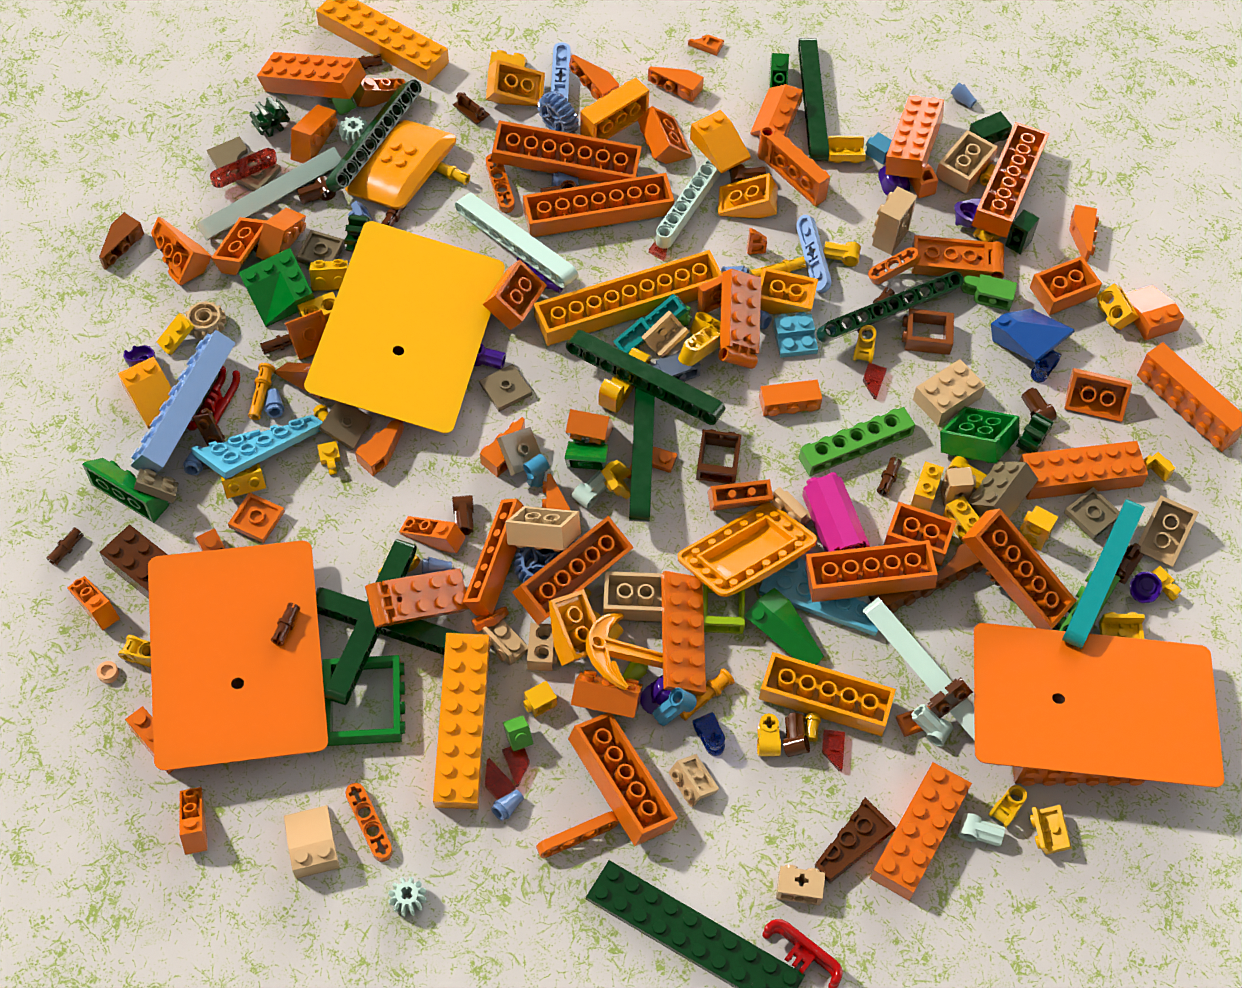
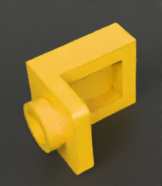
M1159 452L1153 456L1148 455L1144 459L1147 471L1149 469L1153 470L1164 482L1172 476L1175 470L1171 461Z

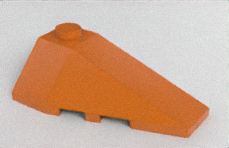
M158 217L151 235L157 248L161 249L164 255L162 260L168 264L170 277L178 285H183L204 273L212 256L201 245L163 218Z

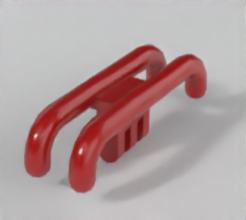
M225 366L221 367L218 378L197 415H201V411L208 408L214 414L215 425L218 424L239 387L240 372L238 370L232 372V383L225 396L222 397L220 389L226 379ZM194 420L190 421L187 426L189 431L197 429Z
M783 919L771 920L765 925L762 933L763 938L769 939L773 934H780L794 945L784 960L789 962L795 956L796 959L792 966L796 968L800 962L804 963L799 970L802 974L815 961L831 974L828 988H838L843 977V970L835 958Z

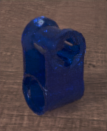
M1052 350L1037 363H1034L1030 373L1032 380L1044 382L1057 366L1062 354Z
M710 712L692 720L693 727L708 754L712 756L721 755L725 749V735L719 726L715 714Z

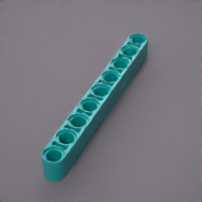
M1128 499L1125 500L1062 638L1063 641L1082 649L1145 509L1144 506Z

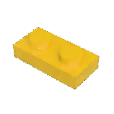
M179 313L156 342L167 354L172 355L195 326L184 314Z

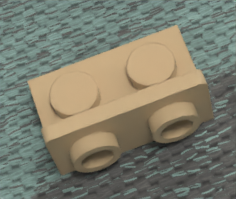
M503 619L489 629L486 626L482 629L484 635H489L490 647L492 646L496 650V655L502 662L506 661L509 665H512L528 652V646Z
M697 754L677 760L669 771V775L690 807L695 806L700 799L716 794L719 790Z

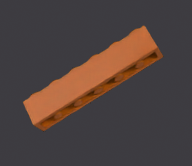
M518 499L501 500L465 594L463 603L476 616L493 615L517 547L516 545H508L505 522L524 506Z

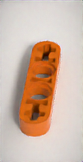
M489 154L485 159L486 169L498 208L503 213H510L514 210L515 205L504 165L496 163L494 168L492 154ZM495 174L502 175V177L499 179H496L493 176ZM501 187L507 189L505 192L497 191Z
M352 783L345 791L351 810L373 857L379 862L387 861L393 853L391 843L365 788L359 783ZM352 791L360 792V803H357L355 796H352ZM360 809H370V815L365 818L358 815ZM370 827H378L380 830L378 835L371 837L367 834V830ZM376 842H381L382 847L386 849V854L382 855L379 852Z
M614 812L604 813L542 840L536 845V849L541 858L550 857L614 829L619 824V821Z

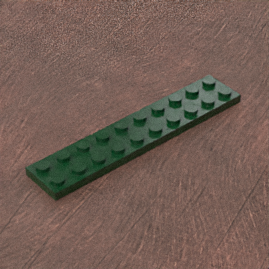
M608 860L586 895L587 901L734 988H799L805 977V974H802L797 969Z

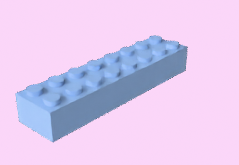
M215 330L211 335L207 334L195 348L197 350L196 353L189 358L186 363L188 365L187 368L181 372L177 379L179 382L176 386L172 387L168 394L170 397L161 405L159 409L161 411L160 414L151 422L150 427L152 428L149 432L145 433L140 441L142 443L141 446L132 454L131 458L133 461L130 465L138 471L140 468L143 470L150 469L156 472V474L164 467L234 347V341Z

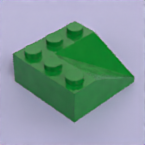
M291 248L239 272L265 327L299 312L297 305L315 298Z
M964 406L940 431L941 453H946L950 456L966 457L969 460L977 459L986 463H997L1020 437V416Z

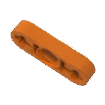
M907 248L873 266L869 270L868 276L873 284H881L917 265L920 261V255L916 248ZM899 263L896 268L890 269L892 264Z

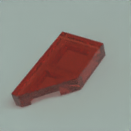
M869 363L863 377V383L873 399H877L887 368Z
M824 729L822 753L838 771L842 772L845 732Z
M510 746L502 749V753L514 784L518 787L530 765V760L525 748L513 751Z
M490 758L487 759L485 788L498 800L514 791L516 786Z

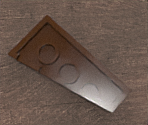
M865 797L859 808L850 816V820L844 828H841L833 843H830L815 863V868L825 873V880L830 884L895 831V826Z

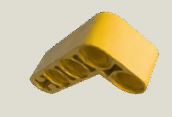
M697 312L690 328L693 336L684 342L678 357L679 362L686 366H693L719 348L721 322L704 312Z
M633 347L629 352L630 355L647 364L651 361L652 356ZM613 376L611 381L605 379L599 389L598 404L612 412L618 413L635 386Z

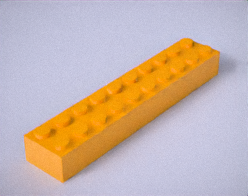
M708 250L534 303V318L547 346L570 339L577 330L591 333L649 315L672 294L677 295L683 304L697 300L698 287L705 282L718 278L722 273L711 251Z

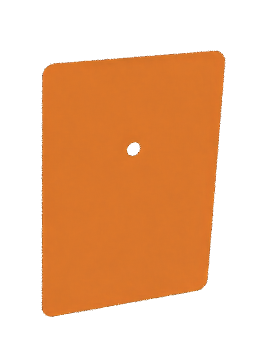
M302 540L153 557L148 563L155 766L160 770H173L324 750L328 745L311 544ZM288 603H293L292 608L297 604L300 607V611L293 622V629L289 631L282 646L278 645L279 641H277V644H274L271 638L277 629L279 618H282ZM236 678H241L244 681V686L240 689H234L231 686L232 681Z
M979 623L974 627L975 756L980 762L1214 788L1220 787L1224 783L1211 652L1207 647L1196 644L1089 634L1082 649L1062 640L1066 631ZM1054 694H1061L1064 696L1065 702L1057 704L1053 701L1052 696Z

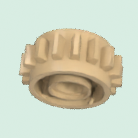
M197 302L185 312L186 317L195 326L189 335H194L196 339H204L207 334L211 335L215 330L219 332L225 330L224 324H227L225 312L221 309L220 305L216 306L215 302Z

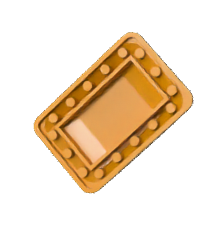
M401 120L394 126L345 190L352 196L391 209H402L409 203L454 147L456 137L452 133L410 120Z
M764 503L681 550L677 556L679 563L719 596L728 597L784 568L814 547L817 543V538L814 533L795 519L786 515L787 513L782 509L776 508L773 503Z

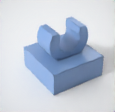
M357 200L351 204L353 210L349 212L348 216L352 214L368 216L371 218L370 221H373L366 206Z

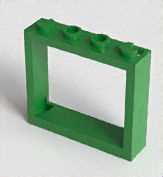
M399 655L370 656L363 669L393 668L394 728L333 731V701L325 699L328 733L327 746L402 742V734H405L406 730L405 721H402V714H405L406 711L405 701L401 702V695H405V682H401V675H405L404 662L401 663ZM340 658L322 659L324 696L327 685Z

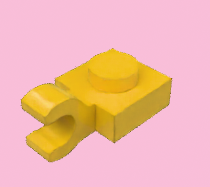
M337 441L318 444L321 465L327 464L329 475L337 474L335 462L341 461Z
M1161 566L1153 570L1152 573L1156 574L1161 580L1162 591L1171 601L1177 599L1181 589L1173 584L1175 580Z

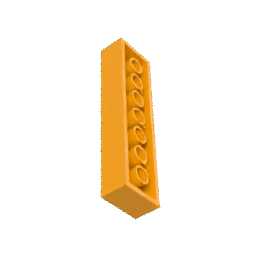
M326 0L316 10L319 26L373 55L381 54L382 60L426 84H429L449 64L448 48L358 0Z
M446 633L433 793L435 808L479 809L490 653L489 635Z

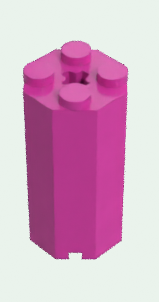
M832 472L823 477L808 479L806 481L807 485L803 488L802 497L824 551L830 552L870 547L842 478L838 477L836 472Z

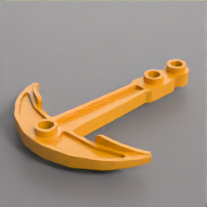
M623 613L607 614L593 623L586 637L585 644L586 652L592 665L605 679L623 690L628 688V684L621 675L616 661L611 663L610 657L663 669V653L609 638V632L614 625L624 618Z

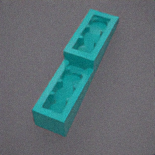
M672 294L645 318L641 317L613 342L618 349L629 354L633 347L638 348L645 343L641 337L668 311L672 312L678 319L689 310L677 295Z

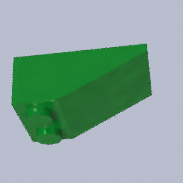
M581 439V441H568L565 453L567 468L603 470L608 460V444L601 442V445L585 443L584 439Z

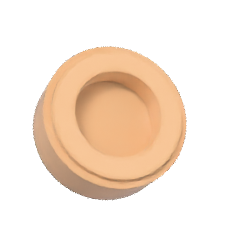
M112 661L101 663L96 670L99 680L103 683H112L119 677V669Z

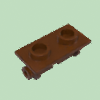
M465 92L457 93V102L453 106L476 125L490 116L483 107H480L466 96Z
M205 408L201 411V415L192 417L207 446H209L210 442L214 441L217 443L225 442V435L222 434L219 426L215 425L216 420L211 410Z
M1137 543L1127 547L1115 574L1120 577L1119 582L1124 585L1144 556L1140 553L1141 546Z
M961 677L958 680L955 678L954 681L945 687L948 692L946 695L940 691L929 699L930 702L927 704L939 719L973 693Z

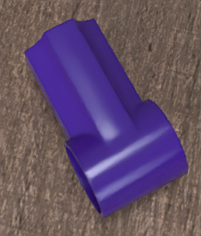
M481 343L474 366L485 365L502 369L505 364L506 353L485 348Z

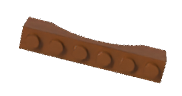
M963 543L957 547L955 555L950 562L937 572L936 588L868 597L871 602L879 597L892 613H895L904 605H912L916 599L926 598L939 588L945 589L956 580L962 581L969 574L982 571L984 569L982 567L983 564L970 548Z

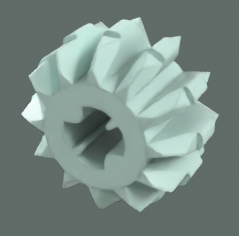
M352 116L350 119L346 117L345 121H341L338 129L342 142H346L347 145L354 144L368 125L366 120H362L360 116L358 118Z
M401 877V884L399 885L394 882L392 885L395 890H389L388 892L389 896L392 897L389 899V904L394 905L393 910L395 913L401 910L402 916H405L407 911H410V914L414 916V909L416 908L421 911L423 909L421 903H426L427 901L424 896L426 889L421 887V881L414 883L413 877H410L408 882H405V879ZM405 894H407L408 896L409 894H411L412 897L410 899H408L407 897L406 899H404L403 896Z

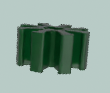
M267 97L266 105L263 106L260 101L257 102L255 106L259 111H251L249 116L252 118L251 123L261 135L266 133L268 137L273 136L274 128L282 132L284 127L281 123H288L290 118L287 115L289 113L279 99L274 101L272 97Z
M349 215L348 225L345 228L347 236L344 239L346 251L354 252L363 225L371 220L370 217Z
M1036 412L1029 424L1024 428L1025 431L1019 437L1016 447L1027 453L1038 452L1041 444L1043 445L1046 436L1051 431L1054 422Z

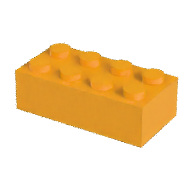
M635 77L624 83L621 87L612 90L603 98H599L590 106L583 108L580 111V135L608 140L632 125L649 109V89Z

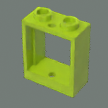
M703 583L704 632L743 634L745 626V589L736 593L738 594V617L708 616V593L715 592Z

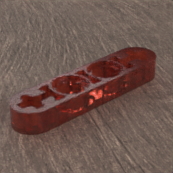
M265 148L218 168L210 174L211 183L216 188H222L273 166L277 162L276 152L272 148ZM250 162L257 163L255 166L252 167L247 166V164ZM234 169L240 170V172L237 174L231 173V171Z

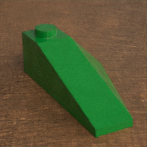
M776 588L760 597L744 615L793 658L818 665L824 658L823 653L791 601Z

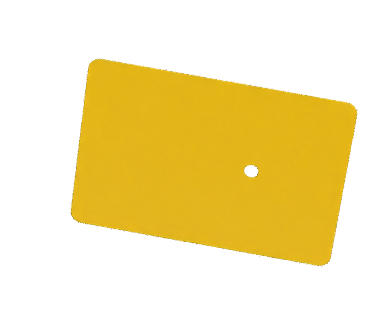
M366 222L361 230L305 380L304 387L306 391L437 432H451L454 429L491 314L482 304L503 276L505 270L504 263L492 257L378 222ZM400 346L404 349V353L400 356L395 355L393 348Z

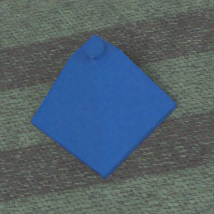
M1031 308L1004 313L991 323L993 342L1035 363L1075 332L1073 328Z

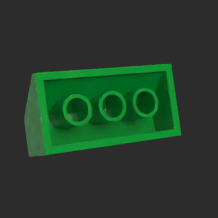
M99 458L82 464L92 486L153 523L169 507L168 501L135 490V475L129 470L124 471L112 460L109 462L104 458Z

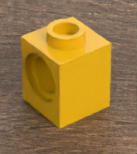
M544 681L524 692L523 705L527 712H532L536 718L557 706V696L548 682Z

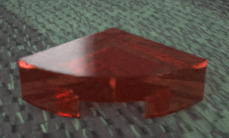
M655 241L649 248L648 253L664 261L667 256V248L658 247Z

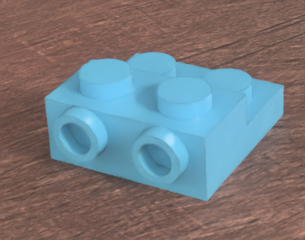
M799 312L795 316L788 317L787 314H781L774 318L773 329L780 358L818 353L812 314Z

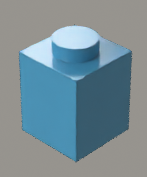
M879 132L874 137L871 136L866 143V155L884 164L892 140Z

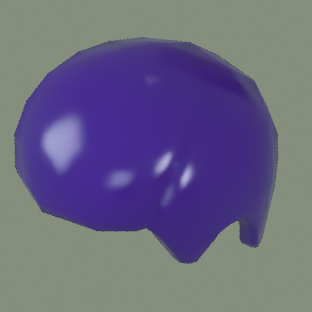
M134 345L130 352L125 350L123 354L124 360L129 367L153 356L156 359L154 350L146 345Z
M1149 571L1140 572L1135 575L1129 584L1130 594L1134 600L1140 603H1151L1162 592L1161 580L1156 574Z

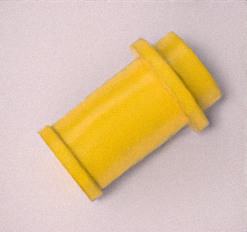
M990 164L985 173L981 174L980 183L983 186L988 185L996 165Z
M323 404L317 405L313 409L314 416L324 421L329 413L327 406Z
M808 713L807 717H805L806 735L810 742L818 741L819 723H821L820 715Z

